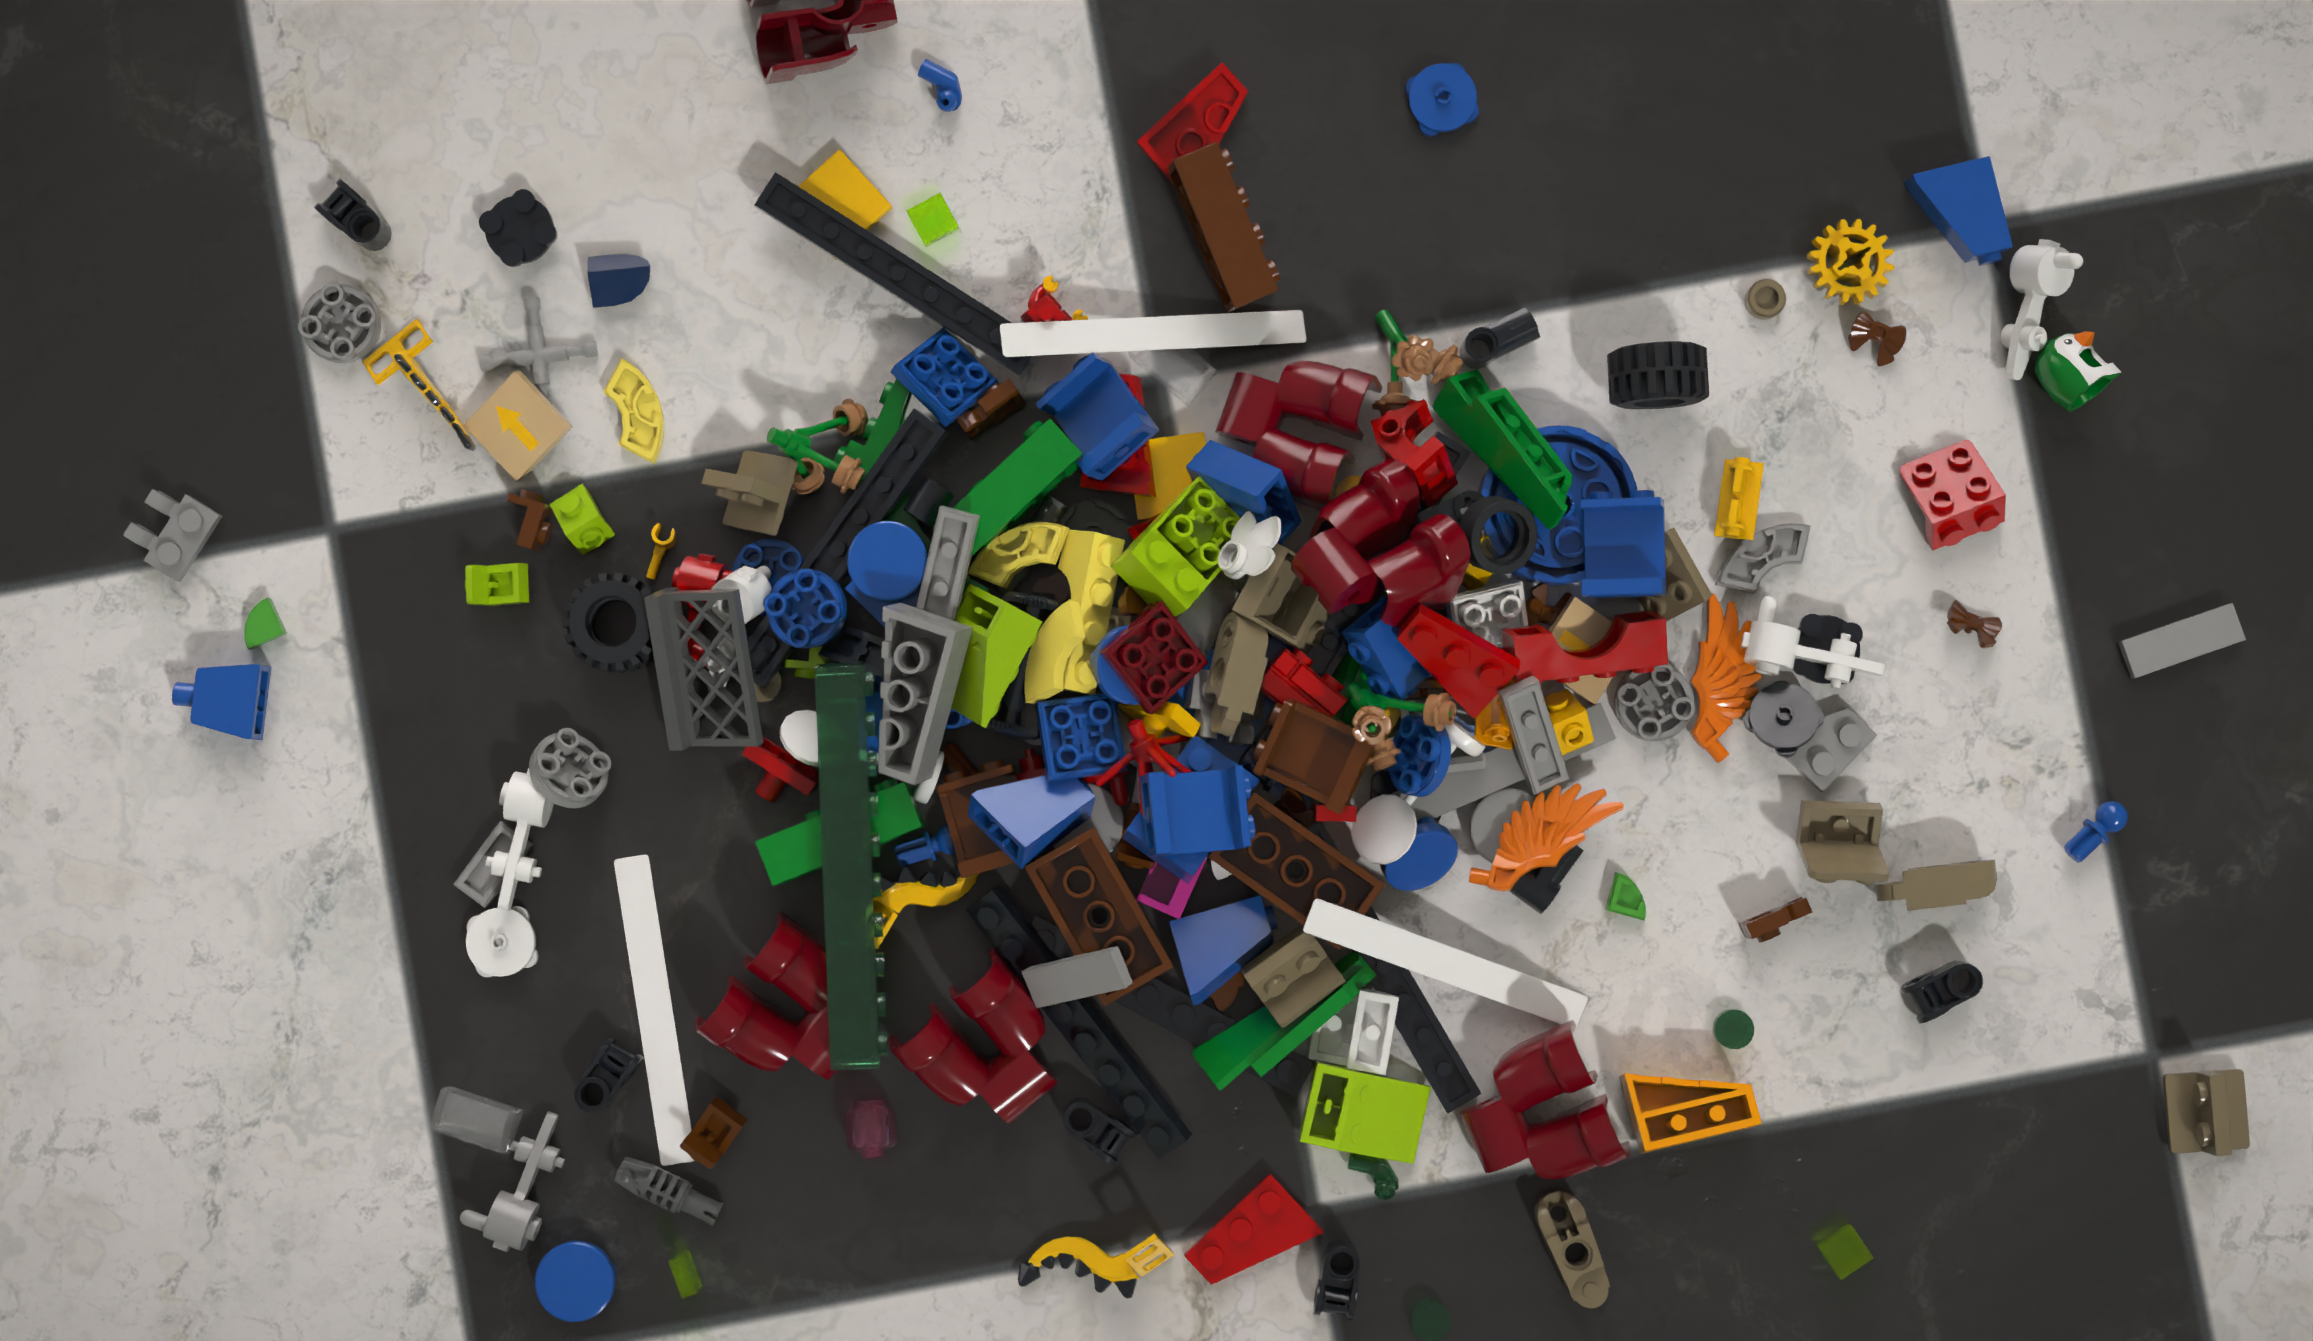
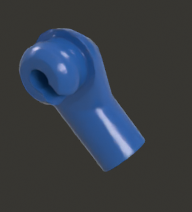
M925 59L918 71V77L935 85L938 98L936 102L942 111L950 112L958 109L961 105L962 93L957 75Z

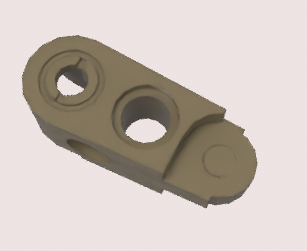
M1235 612L1229 613L1220 627L1205 688L1206 694L1215 696L1210 717L1211 730L1214 733L1228 737L1235 732L1238 723H1240L1242 712L1254 714L1268 658L1265 657L1268 646V633L1265 628Z
M1978 860L1909 868L1906 871H1902L1903 881L1875 885L1877 901L1906 899L1907 911L1966 904V900L1989 896L1995 890L1997 882L1995 860Z
M1560 1189L1549 1190L1542 1194L1535 1203V1222L1571 1299L1586 1308L1599 1307L1607 1299L1608 1288L1611 1286L1585 1210L1579 1200L1568 1191ZM1554 1206H1562L1565 1209L1563 1219L1554 1220L1551 1217L1550 1211ZM1572 1243H1582L1584 1245V1255L1582 1258L1575 1262L1567 1261L1565 1258L1567 1247Z

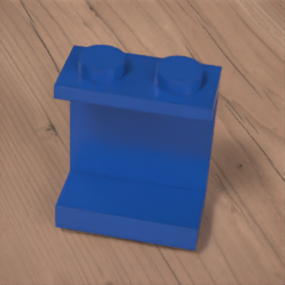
M1093 352L1079 359L1074 364L1073 370L1061 381L1050 385L1045 390L1044 396L1035 403L1039 410L1047 412L1056 418L1070 440L1083 453V457L1077 462L1083 473L1101 481L1160 431L1110 360Z
M1653 490L1630 491V498H1614V492L1590 493V499L1580 500V508L1584 510L1585 580H1581L1582 596L1585 598L1666 596L1664 499L1654 497Z
M1243 765L1223 770L1176 773L1175 777H1170L1168 774H1164V772H1152L1139 777L1147 857L1237 850L1251 846L1250 839H1253L1255 836V823L1253 816L1248 815L1246 799L1250 798L1251 784L1248 775H1244Z

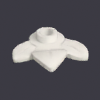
M1247 511L1239 519L1233 528L1231 540L1222 547L1218 556V565L1223 569L1226 576L1232 579H1239L1245 574L1256 576L1269 568L1275 559V553L1272 548L1277 544L1281 535L1280 518L1273 516L1256 523L1253 513Z

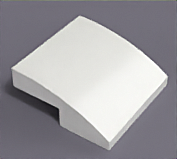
M1362 987L1359 993L1347 1005L1312 1034L1308 1059L1345 1065L1347 1069L1386 1075L1399 996Z

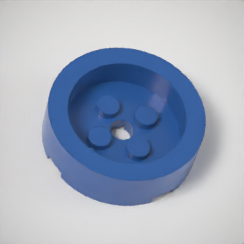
M1546 426L1537 429L1573 475L1571 487L1566 495L1570 507L1557 526L1552 529H1547L1533 514L1537 524V544L1535 550L1526 564L1512 574L1534 584L1546 583L1548 586H1566L1585 580L1584 510L1580 508V500L1590 499V493L1614 492V498H1630V491H1636L1637 485L1629 465L1609 442L1606 443L1599 437L1587 432V430L1578 427ZM1488 467L1481 480L1478 492L1484 497L1500 496L1523 504ZM1504 512L1492 515L1484 524L1481 532L1484 536L1483 541L1494 558L1503 555L1511 546L1514 538L1513 520L1509 514Z

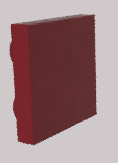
M1156 601L1099 652L1146 714H1153L1209 663L1162 601Z

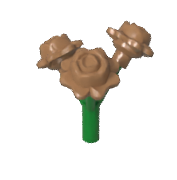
M1381 310L1375 315V320L1390 342L1391 382L1387 383V394L1381 397V400H1376L1372 404V409L1379 410L1382 415L1387 411L1406 407L1407 402L1413 400L1403 394V383L1399 382V377H1410L1412 380L1418 381L1421 379L1422 374L1429 375L1431 373L1433 377L1430 383L1436 386L1440 380L1446 382L1448 377L1458 375L1463 361L1457 355L1458 347L1456 345L1438 352L1433 348L1434 343L1430 338L1421 339L1414 334L1409 336V338L1405 337L1388 310Z

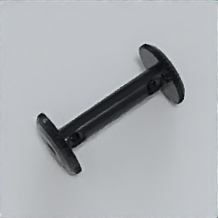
M1009 591L1002 596L1003 601L1022 606L1024 612L1040 621H1043L1046 612L1053 613L1055 609L1063 604L1051 598L1025 592ZM1031 647L1028 648L1019 665L1016 678L1009 684L1003 695L1002 710L997 721L990 719L986 728L975 723L977 727L989 732L1023 740H1036L1040 737L1039 730L1020 726L1021 712L1026 703L1024 681Z

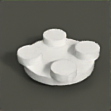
M514 906L511 907L510 911L492 908L480 915L473 916L468 921L466 949L470 960L481 976H508L519 972L523 968L532 967L537 963L539 954L536 949V935L526 908Z

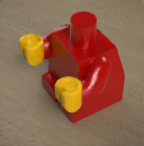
M1052 275L1046 276L1043 279V283L1032 291L1028 300L1029 309L1020 316L1023 323L1088 320L1087 315L1083 316L1081 309L1074 311L1072 318L1065 310H1060L1062 308L1061 305L1050 294L1056 292L1059 287L1057 281L1053 282L1054 278Z

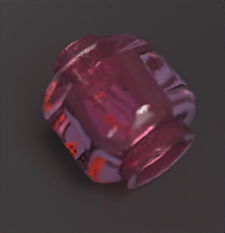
M884 1100L854 1103V1109L848 1111L845 1115L847 1147L854 1152H861V1159L885 1157V1150L896 1145L898 1140L896 1113L893 1108L885 1106Z

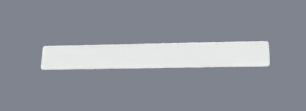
M1301 310L1006 323L1000 325L1002 351L1005 357L1306 342L1304 318Z
M638 855L620 858L614 861L660 1161L663 1166L692 1162L694 1160L690 1155L680 1148V1144L692 1130L648 855Z
M1321 899L1314 900L1303 927L1305 933L1559 1024L1574 1020L1577 1027L1588 1001V997L1583 994Z

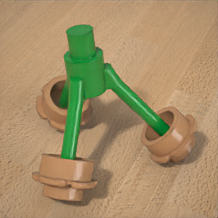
M848 398L843 400L842 405L834 408L832 420L807 428H797L794 431L790 429L782 431L772 427L767 434V442L777 445L779 451L784 452L788 458L798 461L791 489H796L798 494H810L817 491L825 480V475L823 474V466L835 472L832 483L841 488V493H845L849 488L855 491L866 472V469L860 467L861 459L858 457L855 460L846 455L838 464L810 448L811 439L809 436L836 428L843 436L861 435L868 422V415L861 404L854 403L852 399Z
M1353 682L1346 688V694L1352 699L1351 704L1357 710L1352 719V724L1354 725L1352 728L1353 736L1359 742L1366 741L1370 745L1376 744L1367 765L1373 766L1374 771L1395 765L1397 763L1395 756L1401 753L1400 749H1396L1393 739L1384 740L1385 734L1390 733L1392 727L1391 719L1385 716L1384 709L1386 707L1423 713L1424 724L1435 727L1437 732H1441L1444 729V725H1452L1455 718L1456 704L1450 700L1448 693H1441L1440 695L1430 694L1425 704L1393 699L1380 694L1375 695L1370 689H1363L1358 682Z

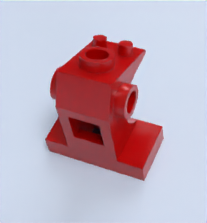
M1423 399L1418 402L1410 400L1407 402L1406 407L1387 411L1379 418L1370 422L1383 459L1392 458L1398 460L1408 468L1417 483L1420 501L1429 508L1458 484L1444 444L1434 435L1421 447L1413 444L1415 438L1434 420L1429 412L1426 400Z

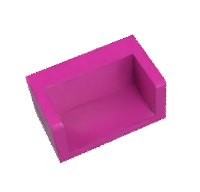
M1205 861L1189 884L1155 862L1153 869L1149 870L1136 900L1180 919Z

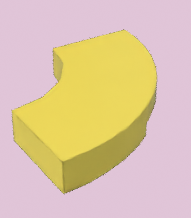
M621 358L603 391L616 403L622 415L623 432L618 445L655 464L664 439L662 406L648 379L631 363Z
M1050 522L1021 524L995 537L986 548L983 547L972 562L967 574L1007 588L1014 575L1026 566L1038 563L1056 565L1070 528Z
M1068 600L1061 604L1046 619L1038 631L1026 664L1024 681L1026 703L1036 704L1064 690V671L1067 659L1074 648L1085 639L1079 602Z

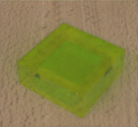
M941 193L906 210L925 247L960 229Z
M1849 1223L1816 1244L1840 1280L1873 1259V1256Z
M690 1250L675 1255L668 1261L682 1299L698 1293L703 1288Z

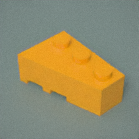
M1624 1073L1619 1077L1640 1154L1762 1124L1751 1084L1654 1077Z

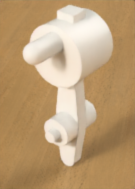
M2039 239L2038 245L2021 247L2013 256L2010 264L2011 283L2018 292L2025 294L2015 324H2007L2001 332V342L2006 348H2009L2005 370L2007 379L2020 380L2032 351H2040L2046 345L2047 333L2043 327L2039 326L2044 300L2047 296H2059L2066 292L2073 281L2074 269L2080 268L2083 264V258L2080 254L2069 253L2066 249L2060 247V243L2052 240Z
M743 566L718 581L711 590L739 589L744 622L746 624L765 611L764 601L772 590L768 581L771 577V570L767 566H760L756 569ZM717 600L711 609L726 623L730 617L728 601ZM724 637L717 648L732 661L736 656L735 646ZM712 657L705 664L710 670L709 673L717 681L725 672V669Z
M1766 596L1762 599L1757 621H1752L1750 632H1744L1740 648L1746 649L1744 662L1756 666L1755 671L1761 674L1778 676L1779 671H1793L1795 658L1827 665L1824 678L1830 680V687L1840 689L1841 683H1849L1851 671L1877 676L1884 675L1885 664L1855 657L1857 644L1850 641L1851 635L1841 633L1840 639H1832L1830 651L1798 645L1800 630L1787 625L1773 623L1777 601L1772 596Z
M529 768L527 774L515 771L509 783L505 782L500 793L499 804L503 806L504 819L517 822L510 852L496 851L494 857L488 856L486 859V866L491 867V875L503 877L498 909L506 911L511 909L518 881L531 883L534 877L541 876L542 868L536 867L537 860L524 857L531 825L544 828L549 821L554 805L537 790L532 782Z

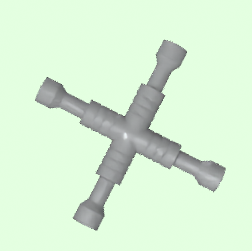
M540 298L524 299V306L529 315L530 327L527 328L530 349L508 352V355L497 357L481 355L479 356L481 371H488L496 366L509 365L511 368L532 365L534 386H537V389L551 403L548 399L547 385L550 384L547 363L569 360V357L582 355L587 358L597 357V345L595 341L585 342L582 346L567 347V345L545 347L543 326H540L538 315L541 308Z

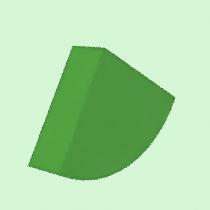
M267 597L260 601L251 610L246 620L244 637L247 649L253 650L287 634L271 598Z
M1615 872L1605 910L1645 921L1646 905L1640 890L1630 878Z

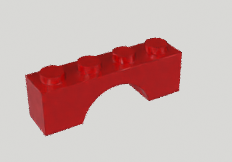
M1653 610L1614 615L1612 624L1605 636L1593 646L1582 650L1562 649L1558 645L1553 633L1541 625L1502 629L1503 650L1520 659V670L1511 679L1514 683L1532 675L1539 680L1540 686L1542 681L1556 680L1558 683H1574L1579 681V676L1593 675L1596 678H1611L1617 676V671L1631 669V672L1649 673L1654 671V666L1668 665L1666 618Z

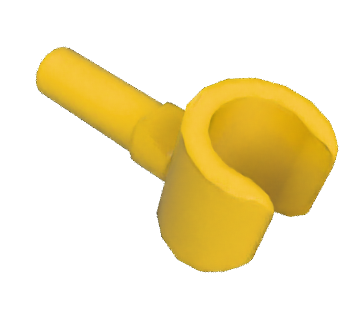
M660 523L656 524L651 532L655 548L646 577L653 580L656 578L665 551L671 549L677 541L674 528L671 530L669 539L666 541L658 540V535L661 531Z

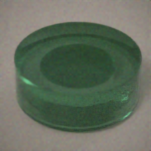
M1724 1010L1717 1015L1713 1022V1035L1722 1046L1729 1049H1741L1751 1042L1754 1036V1024L1752 1019L1740 1010Z
M1426 1299L1414 1306L1410 1315V1323L1418 1337L1426 1341H1436L1443 1338L1449 1331L1451 1318L1448 1310L1441 1302Z

